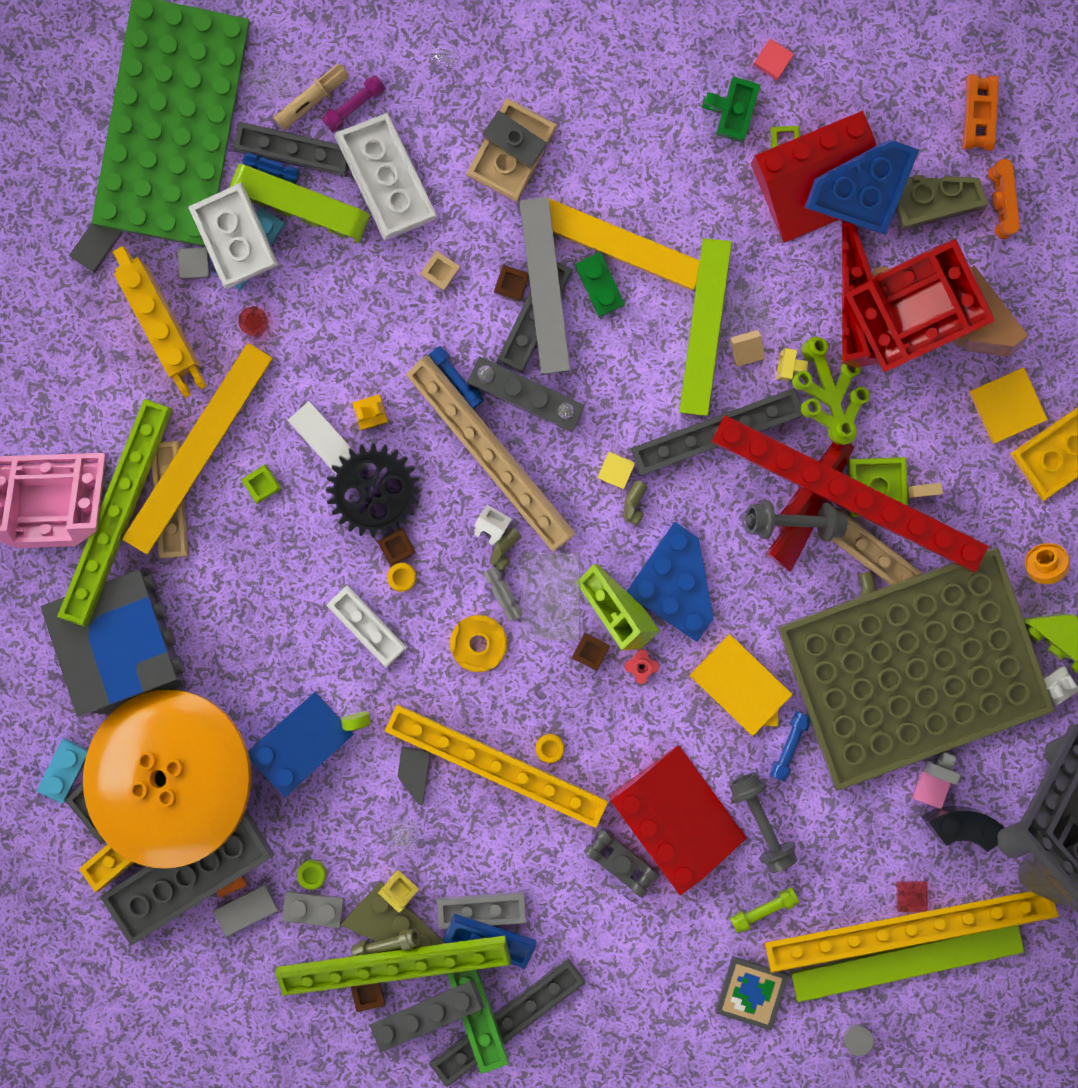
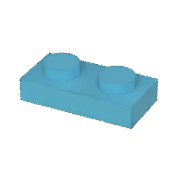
M66 738L62 739L37 792L61 804L65 803V799L68 797L85 764L88 749Z

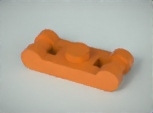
M968 74L966 77L962 149L972 150L974 147H982V150L993 151L997 123L998 76L988 75L987 78H978L977 74ZM978 90H985L986 96L978 95ZM976 128H984V135H976Z
M1008 159L999 160L988 171L989 179L995 182L996 192L992 194V205L995 210L998 209L999 224L995 227V235L1003 240L1015 234L1020 228L1012 162Z

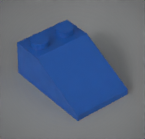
M314 692L248 751L249 758L285 798L354 734L351 731L343 730L341 719Z

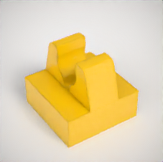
M380 394L352 402L361 431L389 423Z

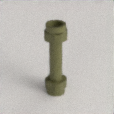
M408 928L401 930L398 936L373 943H370L368 940L360 941L352 946L351 954L352 956L386 952L397 948H402L404 951L419 946L420 935L417 929Z

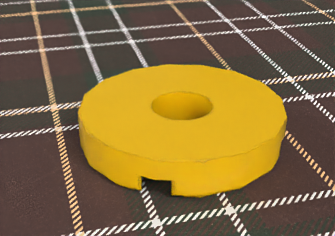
M472 615L464 618L454 627L450 637V650L454 659L462 668L471 672H485L496 667L503 660L507 650V637L503 627L495 619L486 615ZM476 635L483 636L487 641L486 649L481 652L474 651L470 646L472 637Z

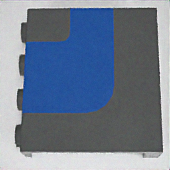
M139 569L106 581L88 628L57 617L65 597L40 606L77 717H88L96 714L98 709L174 681H184L182 673L185 672V666L181 657L176 656L173 647L176 645L174 634L170 628L167 629L164 621V618L167 617L165 607L161 601L158 602L154 591L158 588L153 575H148L146 571Z

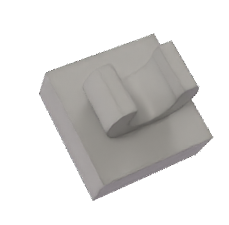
M946 752L938 754L936 764L926 761L923 772L955 785L958 784L961 774L951 770L955 764L956 756Z

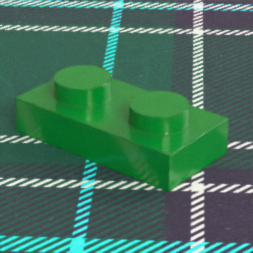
M601 252L574 264L598 318L625 306Z

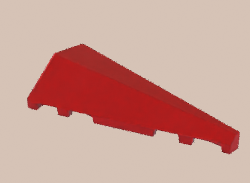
M842 220L843 364L858 368L879 362L845 293L870 280L873 276L856 225Z

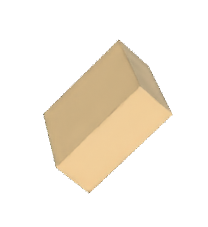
M436 250L420 275L445 292L459 271L460 266Z
M758 330L730 338L736 367L764 359L762 337Z
M942 482L908 487V498L943 494Z

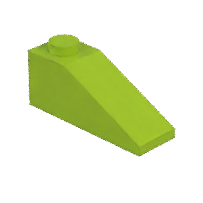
M593 564L576 582L621 650L642 649L660 632L646 610L598 564Z

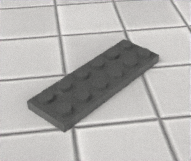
M246 809L234 833L211 855L190 865L176 868L145 867L101 895L100 898L130 946L267 861L275 854Z

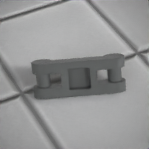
M601 828L596 835L598 837L593 845L589 844L584 852L627 885L635 894L643 898L648 892L646 888L652 881L656 882L660 877L659 872ZM606 845L613 848L608 857L601 853ZM637 868L643 872L638 881L631 877Z

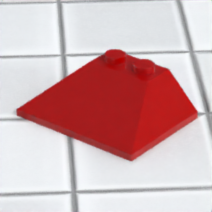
M956 238L933 247L845 293L883 372H887L995 321Z

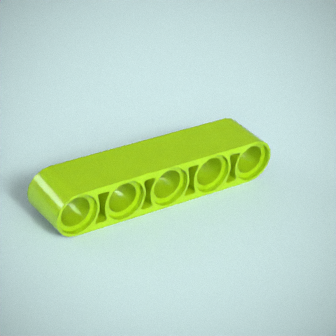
M243 164L237 165L229 186L230 188L236 184L243 183L252 203L262 207L268 205L273 207L275 212L288 217L294 215L301 218V222L314 227L320 225L327 228V232L344 238L346 235L354 238L356 243H360L370 218V214L361 209Z

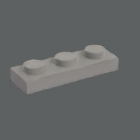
M524 892L437 898L439 929H448L454 914L491 926L526 923Z

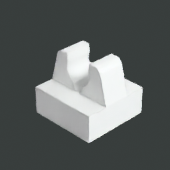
M487 505L474 525L476 527L474 534L477 537L480 536L482 531L490 534L489 544L493 545L501 539L512 518Z
M1061 665L1043 677L1054 706L1059 705L1078 692V686L1065 666Z

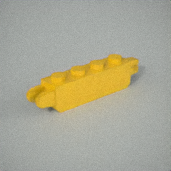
M124 246L112 251L120 265L115 269L116 273H114V276L168 377L174 379L185 398L191 396L190 388L183 376L189 373L192 374L196 385L201 390L206 388L207 384L199 370L201 365L147 265L139 257L133 259Z

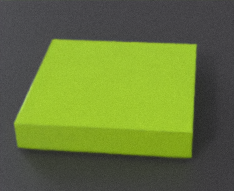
M906 457L847 460V474L849 477L908 506ZM849 511V517H860Z

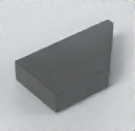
M402 747L397 777L418 805H423L430 752Z

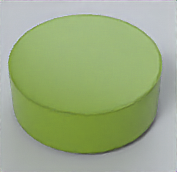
M365 711L342 717L343 730L353 731L369 726L371 724L369 712Z
M318 860L305 861L297 871L299 884L308 890H315L321 887L327 877L325 866Z

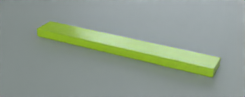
M143 399L100 507L97 531L89 536L57 617L88 628L172 415L173 409Z
M1013 926L863 955L791 971L790 974L797 1002L1020 954L1024 953L1019 926Z
M504 935L417 947L406 951L395 950L279 966L276 968L275 975L282 995L286 996L507 966L511 964V957Z

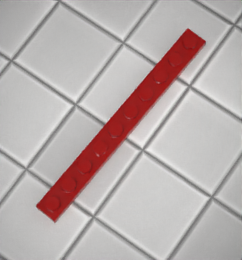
M726 415L723 416L711 440V443L971 572H977L989 547Z

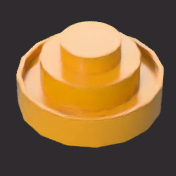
M1043 543L1035 546L1027 553L1025 569L1029 578L1040 584H1053L1061 581L1068 574L1070 559L1066 550L1060 545Z

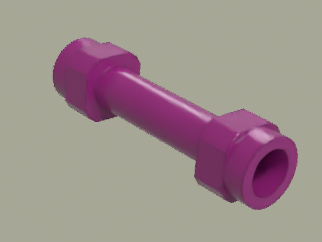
M376 75L368 78L363 83L365 87L336 111L333 109L329 110L321 118L332 133L344 125L343 120L372 96L376 99L386 89Z

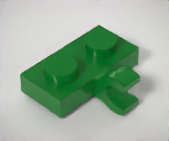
M733 76L726 98L707 92L702 108L713 112H721L715 135L741 143L744 142L761 84Z

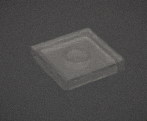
M761 280L726 290L718 345L720 352L732 349L731 337L758 330L762 340L777 336Z

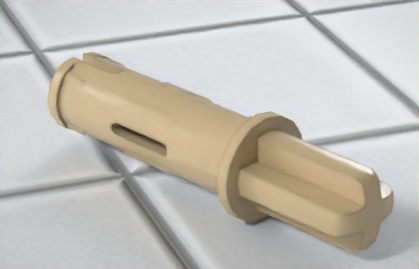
M336 64L318 80L316 78L313 79L314 83L274 115L273 118L285 131L325 97L329 98V93L348 79L347 71L341 64Z

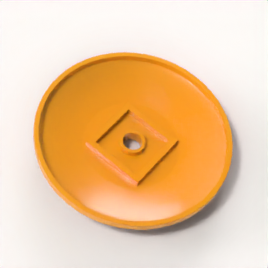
M157 690L143 693L116 708L100 725L91 741L83 771V792L89 816L105 842L121 856L132 862L147 867L164 869L198 862L218 850L230 838L241 822L251 790L252 775L249 753L235 723L219 706L210 700L181 690ZM158 771H163L166 775V783L163 787H159L155 783V775Z

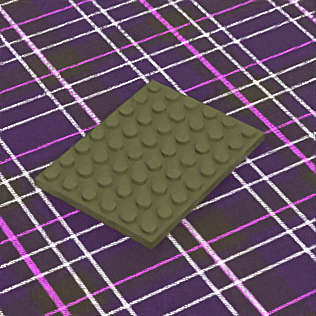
M998 547L987 549L977 572H971L952 562L777 626L836 791L1055 711Z

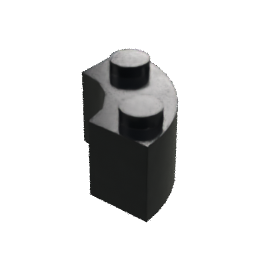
M945 806L942 809L937 808L921 816L937 840L948 846L956 841H971L986 852H989L998 845V833L1001 829L1005 828L988 815L976 809L963 806Z

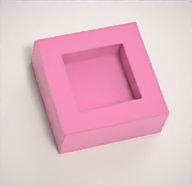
M922 771L912 798L942 809L951 783Z

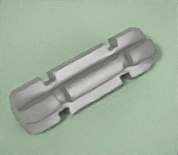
M493 567L487 570L484 576L488 584L491 583V589L500 606L505 608L506 611L504 613L508 620L514 621L521 617L522 611L519 605L514 603L515 598L505 580L502 581V574L498 568Z

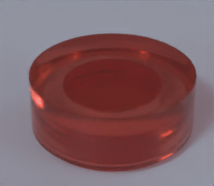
M248 307L240 313L238 323L240 329L245 334L256 337L262 335L267 330L269 320L262 309Z

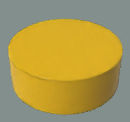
M397 563L388 571V584L396 591H408L416 583V572L407 563Z
M545 734L536 743V754L545 763H555L564 754V743L555 734Z

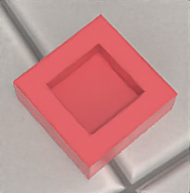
M770 38L753 65L775 80H778L794 56V53Z

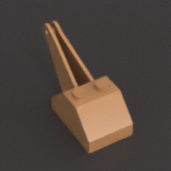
M973 265L970 268L995 321L957 338L953 342L957 347L962 345L966 351L1009 357L1024 346L1028 335L976 266ZM878 267L874 269L872 276L875 277L891 268Z

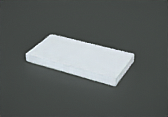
M388 113L335 133L334 137L384 241L437 219L438 216Z

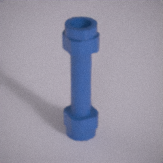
M439 346L429 354V357L444 372L472 409H475L484 401L478 389L472 390L448 359L451 356L446 350Z
M798 711L795 712L790 724L793 727L779 761H774L770 776L786 782L792 770L789 765L803 731H808L811 724L810 717Z

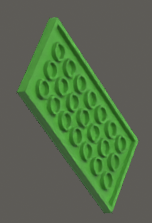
M163 0L131 1L91 221L92 225L206 247L189 210V206L219 193L250 24L249 19Z

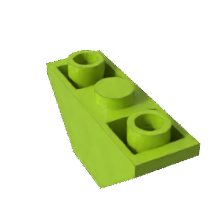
M1063 613L1024 618L1025 626L1028 627L1029 637L1037 642H1040L1045 637L1043 641L1050 646L1047 650L1060 660H1063L1064 657L1075 660L1070 668L1078 674V617L1074 614Z

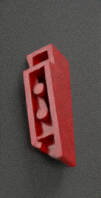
M832 442L819 462L842 473L855 447L851 443L840 445ZM799 487L780 514L818 516L820 507L827 503L828 500ZM776 526L782 532L768 549L766 555L791 572L814 527Z

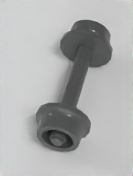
M763 500L760 504H751L746 512V529L748 533L759 535L761 539H769L774 531V526L817 527L820 538L823 541H831L833 538L843 537L848 525L845 509L835 507L832 503L828 502L820 507L818 516L775 514L774 506L769 500Z
M755 772L746 775L739 774L738 778L729 784L732 793L730 799L732 803L747 801L770 849L764 852L759 857V860L767 865L771 873L787 871L789 867L797 862L794 852L796 845L794 842H786L780 845L756 796L765 790L767 785L759 780Z

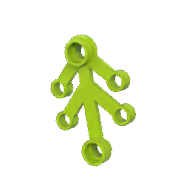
M812 337L803 343L801 351L807 361L815 363L822 388L812 382V376L807 371H800L793 376L792 384L794 388L803 390L814 397L802 403L801 412L805 417L813 418L827 427L829 438L834 443L847 445L856 438L857 428L854 420L861 405L868 402L870 394L865 387H857L852 390L849 395L850 403L844 413L841 401L852 378L860 373L861 367H853L854 373L849 371L848 365L842 364L840 368L841 374L836 385H834L825 357L828 351V344L823 338ZM815 344L819 346L820 351L815 348ZM799 377L804 379L805 385L800 382ZM857 392L861 394L862 400L858 398ZM820 402L829 407L831 415L821 410ZM808 404L813 407L814 412L809 410Z

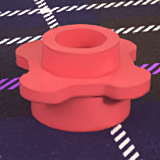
M640 649L630 660L625 662L624 667L627 672H631L636 677L637 683L644 684L647 682V677L652 673L658 672L659 663L653 661L648 656L646 650ZM644 664L645 667L643 669H640L639 665Z

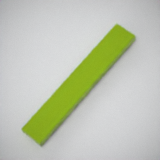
M707 238L702 240L679 413L709 416L732 241Z

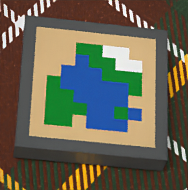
M732 956L715 1013L771 1031L789 976L788 973L783 971L770 973V968Z

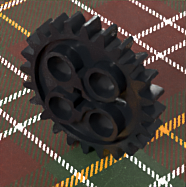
M374 442L371 443L370 450L367 451L363 444H360V452L357 454L349 448L350 458L347 459L340 455L341 467L333 464L331 466L337 473L336 476H327V480L334 483V486L326 487V492L334 494L333 497L327 499V504H336V507L331 511L332 515L341 513L342 516L339 519V524L341 525L349 521L348 531L351 532L357 526L359 527L360 536H363L366 529L370 530L372 538L375 537L376 530L379 529L384 536H387V527L389 526L397 532L396 522L400 521L406 525L405 513L409 515L415 514L409 507L410 504H419V500L412 497L413 494L421 492L420 488L412 485L419 481V477L409 475L414 471L415 467L413 465L404 466L408 460L407 456H403L399 460L397 459L398 449L395 448L390 454L387 453V444H384L380 451L376 449ZM365 463H372L376 467V472L371 477H364L360 474V467ZM386 467L388 471L378 484L379 495L372 494L365 510L359 512L360 506L368 496V489L366 487L368 485L373 487L380 472ZM390 478H398L401 481V486L399 490L390 492L385 488L386 481ZM350 488H356L361 492V498L356 502H349L345 498L346 491ZM375 503H383L387 508L386 513L381 517L373 516L370 512L371 506Z

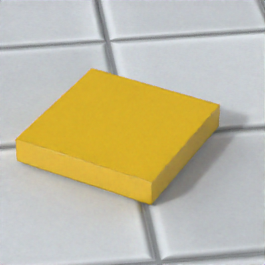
M1024 367L969 391L992 444L1048 420Z

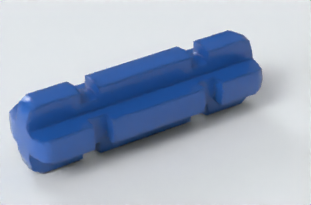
M246 153L244 156L243 165L296 184L298 181L299 170L290 166L285 168L284 164L263 157L259 159L257 155Z

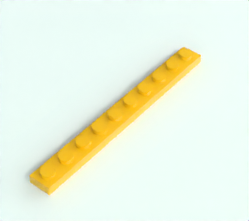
M1029 891L766 942L764 947L770 973H776L1054 919L1059 916L1055 902Z

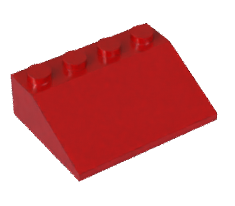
M863 110L754 156L750 164L783 243L840 220L805 208V204L815 178L877 146Z
M679 745L609 795L614 807L680 896L704 879L747 839Z

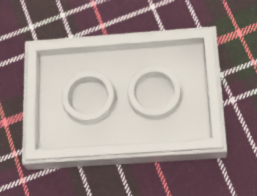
M243 183L236 184L189 206L192 217L225 289L279 266Z

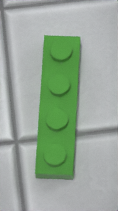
M479 970L448 973L447 976L452 988L474 979L485 1006L483 1009L462 1018L480 1074L508 1065L510 1061Z

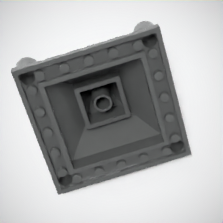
M1078 724L1069 727L1064 735L1046 744L1045 758L1051 765L1021 821L999 831L998 847L1002 853L1012 859L1027 854L1019 865L1017 872L1022 885L1031 892L1063 906H1070L1078 913Z

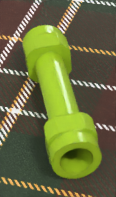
M790 887L778 892L779 897L745 914L740 911L730 917L737 934L751 929L750 924L784 907L789 910L800 902L793 888Z

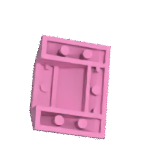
M106 453L0 456V464H11L0 465L1 543L16 548L77 546L97 531ZM51 462H71V463H51ZM21 463H42V464H21Z

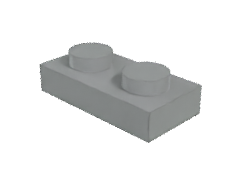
M287 890L285 892L282 921L340 928L344 897Z

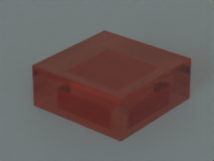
M896 881L897 911H928L927 882Z

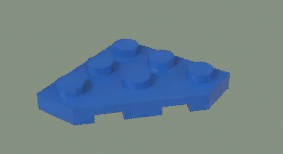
M890 139L815 178L805 208L886 235L919 149Z
M673 522L626 592L647 609L698 642L714 619L699 538L676 522Z

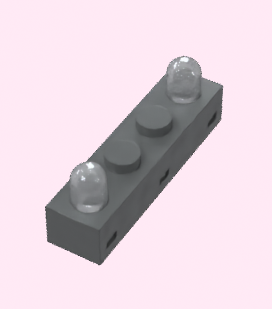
M480 356L467 381L468 385L573 433L585 407L582 403Z

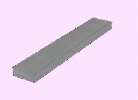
M549 198L520 200L541 375L569 372L570 363Z

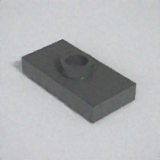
M499 110L482 134L483 138L530 169L547 146V142Z

